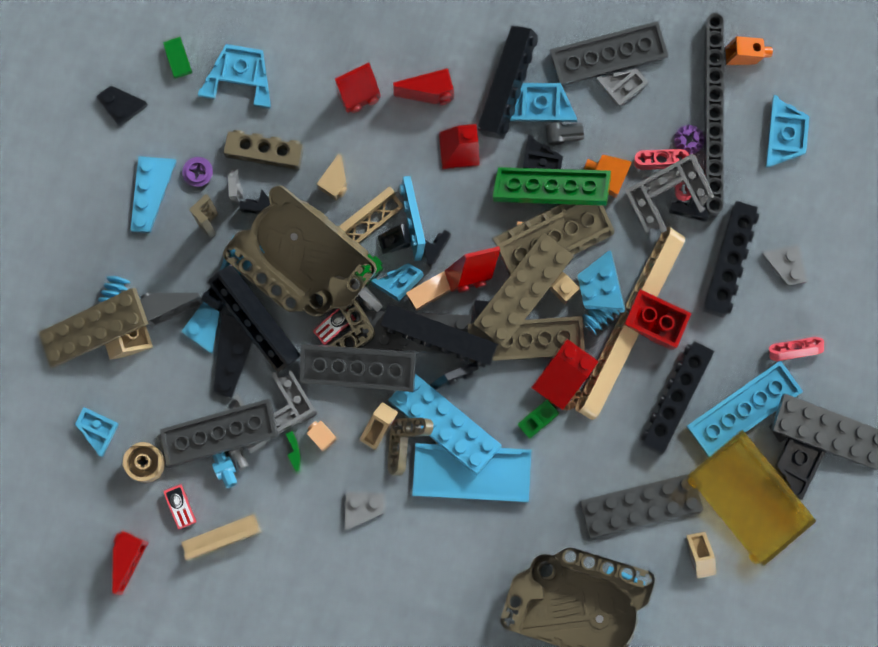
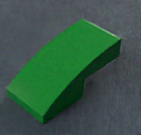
M181 37L163 42L174 78L177 79L192 74L193 72Z
M546 399L517 425L531 439L556 418L560 412Z
M290 431L286 433V436L294 452L287 456L295 472L298 474L301 472V453L294 432Z

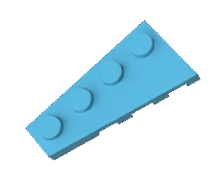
M138 156L131 221L132 232L151 233L159 212L158 209L165 195V190L170 182L172 171L177 163L176 159Z
M411 176L403 177L402 184L399 185V192L404 199L403 210L407 216V227L409 229L414 261H420L423 257L426 242Z

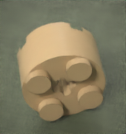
M139 442L132 445L125 452L123 467L132 479L142 483H149L160 478L165 468V458L162 452L154 445L147 442ZM144 458L148 461L145 467L140 464V461H144Z

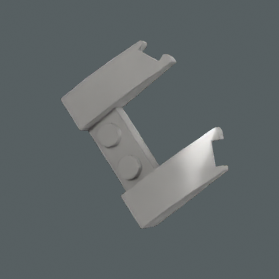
M691 154L625 190L647 233L650 232V229L660 228V232L667 231L653 198L681 182H685L700 213L706 209L703 205L708 198H714L713 192L695 155Z
M289 371V376L278 377L277 372L271 373L288 402L287 406L274 413L278 435L299 422L301 424L317 414L292 371ZM237 393L233 397L237 401L233 408L244 406ZM268 440L248 445L246 448L250 453H253L266 445Z

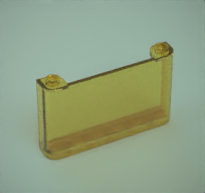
M743 430L736 433L687 474L689 478L687 480L688 484L693 489L697 488L749 552L750 555L748 557L755 565L765 566L817 522Z

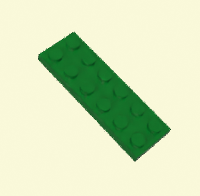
M498 167L493 202L607 206L611 171Z

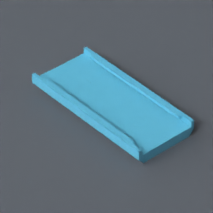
M415 443L412 496L529 503L532 450L500 448L483 469L475 475L439 444Z

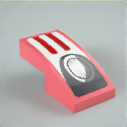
M338 308L318 325L313 332L324 345H328L349 324L340 308ZM351 314V319L355 321L356 318Z
M182 483L163 491L178 530L197 522Z

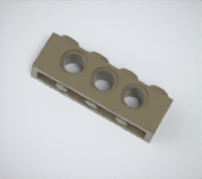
M241 130L228 131L224 149L226 158L300 170L304 147L299 141H282L281 138L275 136L265 138L258 133L248 135L244 134L245 132ZM245 142L251 144L248 149H242L241 145ZM262 146H268L269 150L262 153L259 151ZM279 150H288L285 156L278 155Z

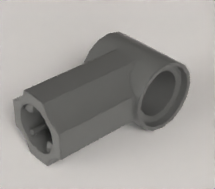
M552 123L545 126L549 146L561 145L569 141L584 140L582 123L566 125Z

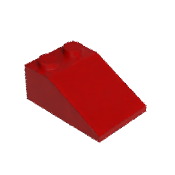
M369 62L334 79L337 95L347 114L350 112L352 114L357 113L363 106L367 104L373 105L381 98L380 90Z
M448 68L393 82L395 97L431 104L440 103V105L449 104L451 100H454V88Z
M497 246L464 254L444 270L451 292L458 291L463 293L470 290V287L475 286L476 289L487 286L486 283L493 277L500 247Z
M639 289L624 325L652 342L673 350L678 347L692 313Z
M566 339L531 388L563 410L599 361Z
M123 530L121 533H117L113 540L115 545L113 547L112 593L115 595H123L149 543Z

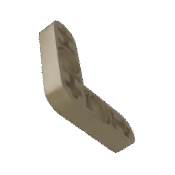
M356 298L350 304V306L355 305V308L349 309V306L340 308L352 331L328 346L346 347L345 341L350 337L354 341L353 348H360L374 338V328ZM354 311L360 314V319L357 322L351 319V314ZM362 329H364V330H369V332L367 333V336H368V337H366V336H362V337H360V338H357V337H356V336H359V335H361V334L363 333V330H362Z
M404 418L393 421L390 428L388 472L391 475L401 476L406 470L408 437L429 436L433 431L431 419Z

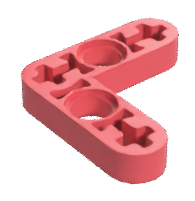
M684 149L642 150L636 153L634 165L640 170L665 169L680 161L679 156L683 159L689 156V153ZM659 156H663L667 159V161L664 163H660L657 161L656 158ZM684 181L674 186L675 196L680 201H688L692 197L686 184L685 191L687 194H683V191H681L682 185L685 184Z

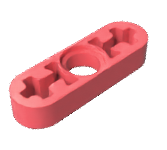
M810 337L775 343L769 347V358L773 361H783L821 354L824 352V340L820 337Z

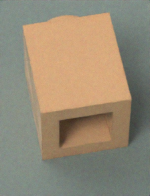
M321 420L318 423L316 421L307 428L309 430L307 435L323 452L337 440V437Z

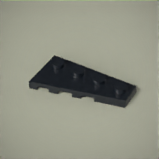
M223 313L213 391L233 398L253 341L235 317Z

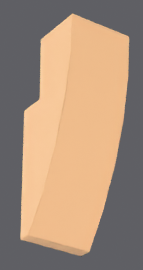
M445 271L406 293L407 298L416 311L451 292Z

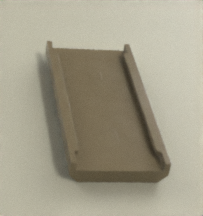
M558 204L491 239L496 247H500L499 254L509 275H511L543 233L551 237L572 255L615 233L602 205Z

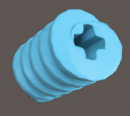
M107 276L106 280L110 283H104L103 286L107 290L100 292L104 297H99L98 301L101 303L120 294L121 291L128 290L124 283L130 284L131 282L118 276Z
M589 309V315L583 314L582 318L584 325L596 336V328L602 331V323L606 326L609 325L606 320L607 318L613 321L612 314L614 313L618 316L620 314L617 309H609V311Z

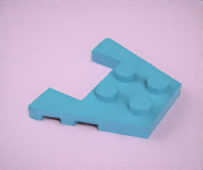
M226 44L216 60L211 73L205 79L204 85L200 88L198 96L215 99L219 81L257 87L253 105L271 109L263 50Z

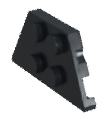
M788 437L775 467L798 500H803L826 451Z

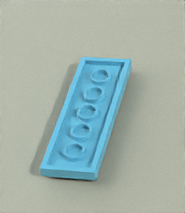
M779 361L686 427L707 457L710 458L777 411L782 394L797 397L803 390L782 361Z
M415 374V388L413 392L396 391L388 400L392 406L407 418L431 419L433 431L429 436L475 475L483 469L502 447L497 440L417 374Z

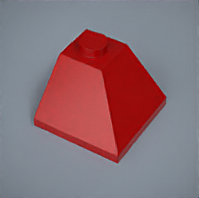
M477 124L458 125L439 132L442 169L480 166Z

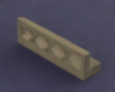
M205 194L189 211L198 226L212 239L216 232L210 222L219 214L210 197Z

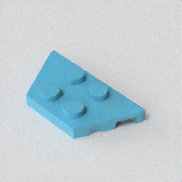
M523 83L521 95L515 105V113L510 121L577 122V117L561 83Z
M777 95L772 97L766 167L805 155L807 149L810 116L802 111H798L793 105L783 102Z
M610 250L577 275L585 309H600L601 311L617 309L623 313L625 312L613 254Z

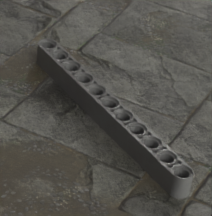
M719 13L710 14L704 26V175L709 185L713 184L718 187V191L713 192L714 198L709 197L704 204L709 217L719 215L724 205V19ZM710 21H716L718 26H712ZM710 39H716L718 44H711ZM710 57H716L718 63L711 62ZM716 75L718 81H712L709 76ZM709 94H717L718 99H712ZM715 111L718 114V117H711L709 112ZM709 130H716L718 136H712ZM710 148H716L717 151H718V154H717V155L711 154L710 151H709V149H710ZM715 166L718 169V173H712L709 167ZM715 203L718 206V210H711L709 204Z

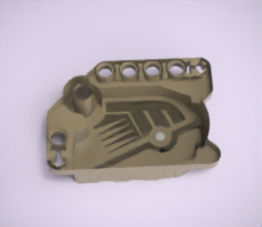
M284 186L272 187L269 191L270 205L258 214L251 229L236 233L223 251L225 260L287 312L306 311L311 316H321L334 308L349 306L376 273V264L367 257L368 251L358 242L351 239L339 226L332 223L320 210H317L308 202L300 200ZM235 249L237 257H230L231 252L229 250ZM245 260L250 261L252 264L250 271H246L243 268ZM363 265H364V266L370 265V266H371V267H370L371 273H370V272H367V273L364 274L363 277L360 276V274H362L363 271L365 270V268L363 267ZM259 273L266 275L265 283L258 281L257 276ZM353 278L360 281L358 289L352 288L350 284ZM274 285H278L281 288L279 296L272 293ZM317 294L322 296L323 305L317 302ZM289 297L293 298L296 302L294 308L287 306L286 301Z
M566 548L553 556L541 554L533 559L530 568L513 578L500 623L503 628L558 647H628L634 638L638 624L637 611L649 605L656 579L650 571L575 548ZM569 551H573L576 554V559L573 562L565 560V555ZM587 557H592L595 560V565L592 568L584 566V560ZM606 563H611L614 566V570L610 574L603 572V566ZM545 565L553 566V573L549 577L541 576V569ZM624 569H631L633 571L631 579H623L622 572ZM636 571L640 572L639 576L641 577L650 575L649 578L652 582L644 585L642 580L637 579V583H634L637 575ZM517 596L521 599V604L519 607L513 608L510 605V600ZM508 608L518 611L517 615L513 613L512 619L515 623L510 624L509 627L505 622V618H509L511 612H507Z

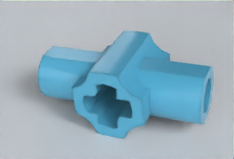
M225 452L212 455L215 461L212 466L217 478L223 480L226 488L235 486L238 482L234 473L237 471L231 457H226Z

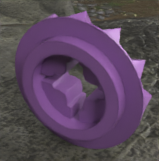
M690 124L681 126L674 136L676 148L686 150L689 155L699 152L704 145L703 131L697 126ZM693 133V138H692V139H693L695 142H692V141H691V142L688 143V145L686 146V143H687L686 141H687V139L685 138V136L689 137V135H691V134Z
M194 157L184 164L182 173L188 184L194 187H203L209 183L213 176V168L205 158ZM200 165V170L204 174H199L196 179V175L192 171H196Z

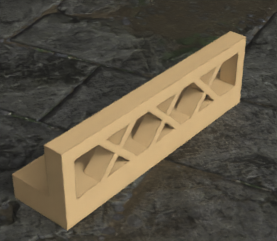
M389 186L339 227L348 236H353L354 241L360 243L401 211L403 204ZM391 199L398 205L393 211L385 210L386 203ZM374 212L382 213V220L370 222L371 215ZM359 224H368L367 232L364 234H357L356 227Z
M255 514L181 542L185 552V559L190 561L261 533Z

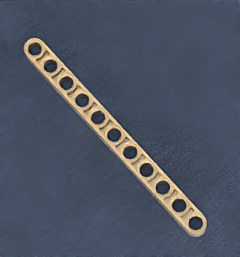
M670 227L666 228V232L661 233L625 305V312L621 313L598 359L599 362L593 369L576 403L575 410L591 420L596 419L600 414L639 333L624 325L638 290L641 289L658 297L685 242V237Z

